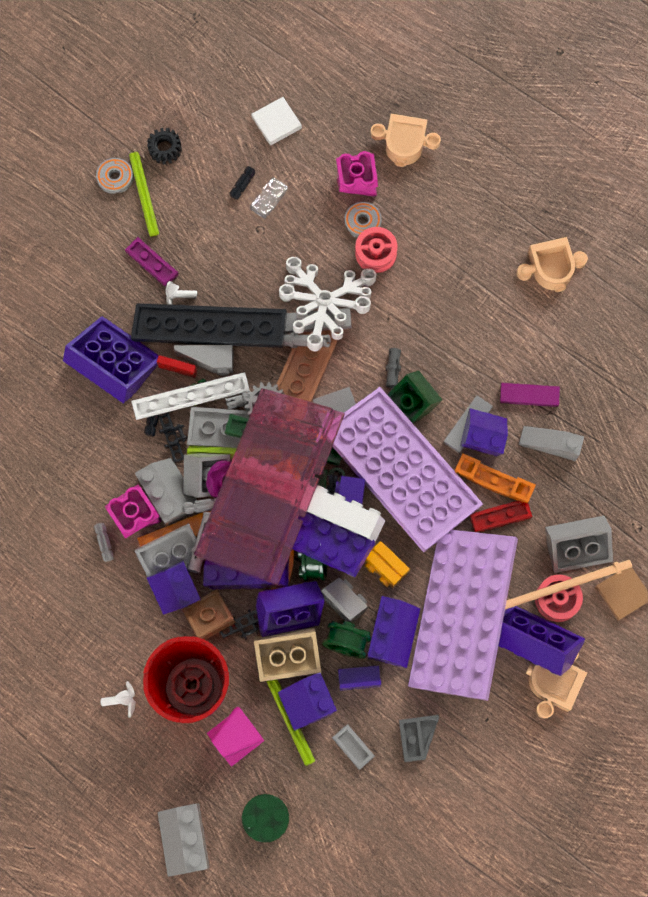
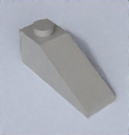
M174 345L176 356L212 373H217L220 376L233 373L234 350L232 345Z
M524 426L519 445L576 461L580 455L584 436L566 431Z

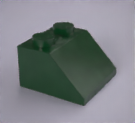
M419 370L406 374L387 394L412 424H415L429 414L442 401V398Z

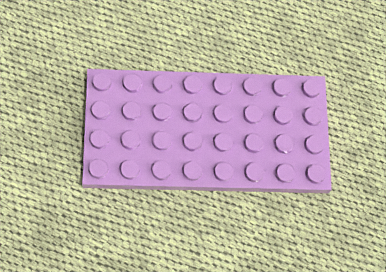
M381 387L320 431L356 475L361 479H365V485L423 552L428 550L483 505Z
M451 530L437 542L408 684L409 687L488 701L518 539L516 537Z

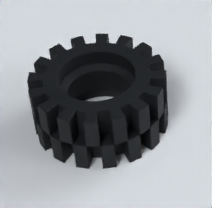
M160 128V132L156 129L154 130L155 135L151 133L150 138L147 140L149 154L159 164L161 161L163 165H166V161L171 164L172 159L176 161L177 156L180 157L181 155L180 151L182 152L179 135L174 130L170 132V128H166V131ZM167 141L172 144L169 150L160 151L158 149V145L161 142Z

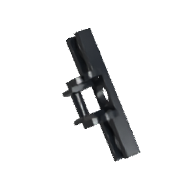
M169 412L163 416L160 415L159 419L163 429H160L159 433H165L168 442L164 447L165 449L170 448L175 463L183 461L184 455L179 442H185L188 439V436H185L182 430L184 425L178 424L174 427ZM167 417L169 420V423L164 424L163 418ZM175 431H179V434H180V437H179V438H177V435H176V432H175ZM170 435H174L176 437V439L172 442L168 440ZM178 446V449L173 450L172 447ZM176 453H180V459H176Z
M249 609V613L235 619L233 617L237 629H232L231 625L229 626V633L224 634L220 631L223 639L236 632H242L241 637H244L245 640H247L246 636L255 632L258 634L257 630L259 628L255 627V624L259 621L258 618L255 620L253 617L254 614H257V609L252 612ZM242 618L248 619L247 625L241 624ZM250 625L253 626V629L244 633L243 628Z

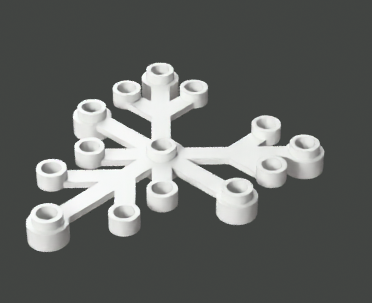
M290 257L287 259V271L290 274H296L297 277L293 275L285 277L284 285L279 288V297L284 302H289L292 299L311 302L297 308L296 316L302 320H296L293 323V331L300 334L304 332L306 326L315 322L313 333L307 337V347L311 351H318L322 348L323 337L321 332L323 323L332 331L331 336L333 339L339 340L343 337V329L337 325H344L346 323V314L341 312L336 306L353 308L360 314H365L370 310L371 289L360 287L363 285L371 286L375 283L376 272L373 269H364L361 272V278L355 280V272L351 270L345 271L343 287L333 292L321 291L313 282L314 277L318 274V267L316 265H308L305 273L301 269V260L299 258ZM295 285L306 286L313 294L295 292L294 287ZM347 293L360 296L356 301L339 299V297ZM319 308L318 312L308 316L309 312ZM327 309L335 317L334 321L326 314Z

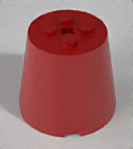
M194 636L175 637L162 643L148 658L143 672V690L148 703L160 716L176 723H194L213 714L224 701L229 686L228 667L220 651L210 642ZM197 681V684H195L197 686L196 689L191 688L188 690L190 687L188 685L189 682L195 683Z

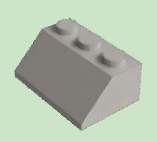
M172 458L151 463L135 473L166 526L177 523L190 515L184 513L183 505L186 502L195 503L197 499L194 496L183 494L184 478Z
M605 516L545 527L546 542L554 573L613 562L612 530Z
M196 803L158 812L168 877L209 869L210 865L200 805Z

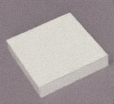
M284 97L252 113L253 120L270 146L302 129L301 123Z

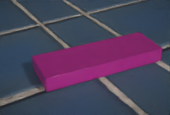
M139 237L125 249V252L165 288L169 281L172 282L179 275L172 266Z
M501 383L500 403L559 407V386Z

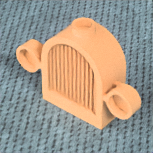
M391 114L388 130L379 123L371 127V137L374 140H386L387 156L400 167L416 162L422 154L423 146L434 150L440 146L441 141L437 133H429L425 136L427 119Z
M567 237L530 245L528 250L531 265L521 264L517 270V277L520 280L526 281L534 273L536 281L542 287L548 290H555V292H561L566 289L575 267L583 268L587 263L588 257L582 251L572 255Z
M530 663L526 674L529 675L530 688L538 698L544 700L536 707L537 715L543 719L549 718L554 712L553 705L566 712L570 711L587 672L572 665L562 676H559L539 665Z

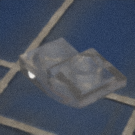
M273 177L262 188V193L250 205V210L266 219L282 199L288 187Z

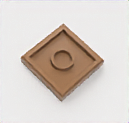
M633 568L623 570L620 574H614L595 586L618 621L648 603V591Z
M217 589L200 598L201 600L182 608L196 637L204 640L236 623Z

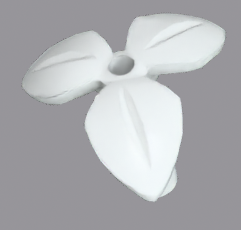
M171 281L167 283V305H172L174 298H197V291L178 290V285L173 284Z
M127 681V690L121 691L113 697L101 698V705H128V717L130 718L135 710L136 702L133 700L135 696L134 689Z

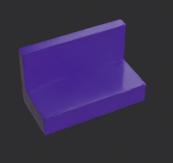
M379 666L338 669L340 691L381 687Z

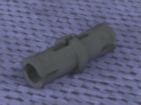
M398 348L389 349L388 364L386 365V387L391 389L398 384V375L401 371V350Z

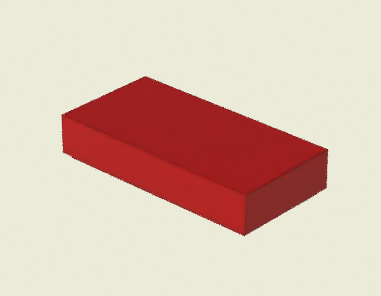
M161 355L158 356L157 364L159 368L196 378L197 369L195 365Z

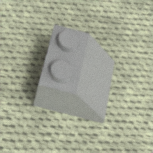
M197 453L184 455L183 494L198 498L211 496L206 484L207 474L216 462L221 460L230 461V454ZM224 476L223 479H222V484H223V485H224L225 482H226V477H225V476Z
M338 578L326 586L321 593L325 601L344 621L354 623L367 610V601L361 594L356 595L352 591L353 586L346 579L342 581Z

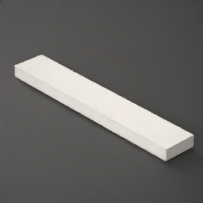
M244 372L133 400L131 403L135 418L138 420L248 392L250 389Z

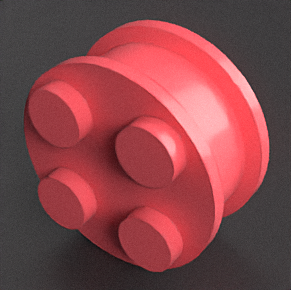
M371 227L364 230L358 236L355 256L361 268L373 269L376 273H381L393 266L397 257V240L389 230L382 227Z
M566 575L550 576L542 582L537 590L572 578ZM578 585L536 599V608L549 621H567L581 608L583 602L582 590Z

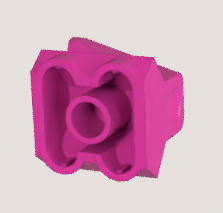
M363 151L354 156L345 153L336 158L339 192L377 196L376 187H378L373 153Z
M139 484L135 487H130L124 494L109 501V504L105 505L106 510L125 538H128L140 529L162 521Z
M238 706L233 709L227 718L207 732L211 742L231 767L265 741Z

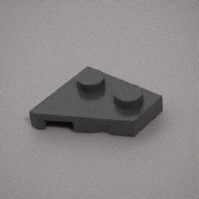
M439 715L399 720L404 763L426 759Z

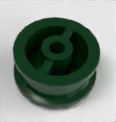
M298 552V558L302 559L301 566H299V577L303 578L304 581H309V578H321L322 581H326L327 565Z
M331 621L327 626L329 629L327 639L323 640L322 645L336 653L352 658L364 659L366 656L364 652L366 643L371 640L370 632L356 629L355 625L350 622L344 621L341 624Z
M261 794L252 798L244 807L242 824L245 832L252 839L263 843L272 842L279 839L286 832L289 825V812L285 803L278 797L270 794Z

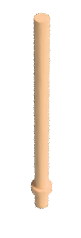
M631 561L614 562L611 566L506 601L505 610L614 573L620 574L621 571L632 568Z

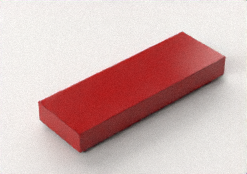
M514 501L475 512L469 516L473 530L477 533L533 517L529 504L521 501Z

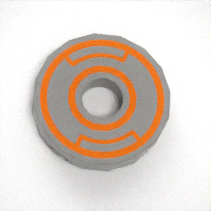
M121 158L105 160L96 171L99 187L110 194L125 192L133 182L132 168L126 160ZM113 173L120 174L117 179L110 178Z
M357 202L351 205L344 216L346 229L352 236L357 238L364 230L371 227H380L382 223L380 211L376 206L368 202ZM366 217L368 222L361 224L358 222V219Z

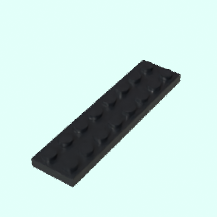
M136 303L131 340L134 342L283 348L287 310Z

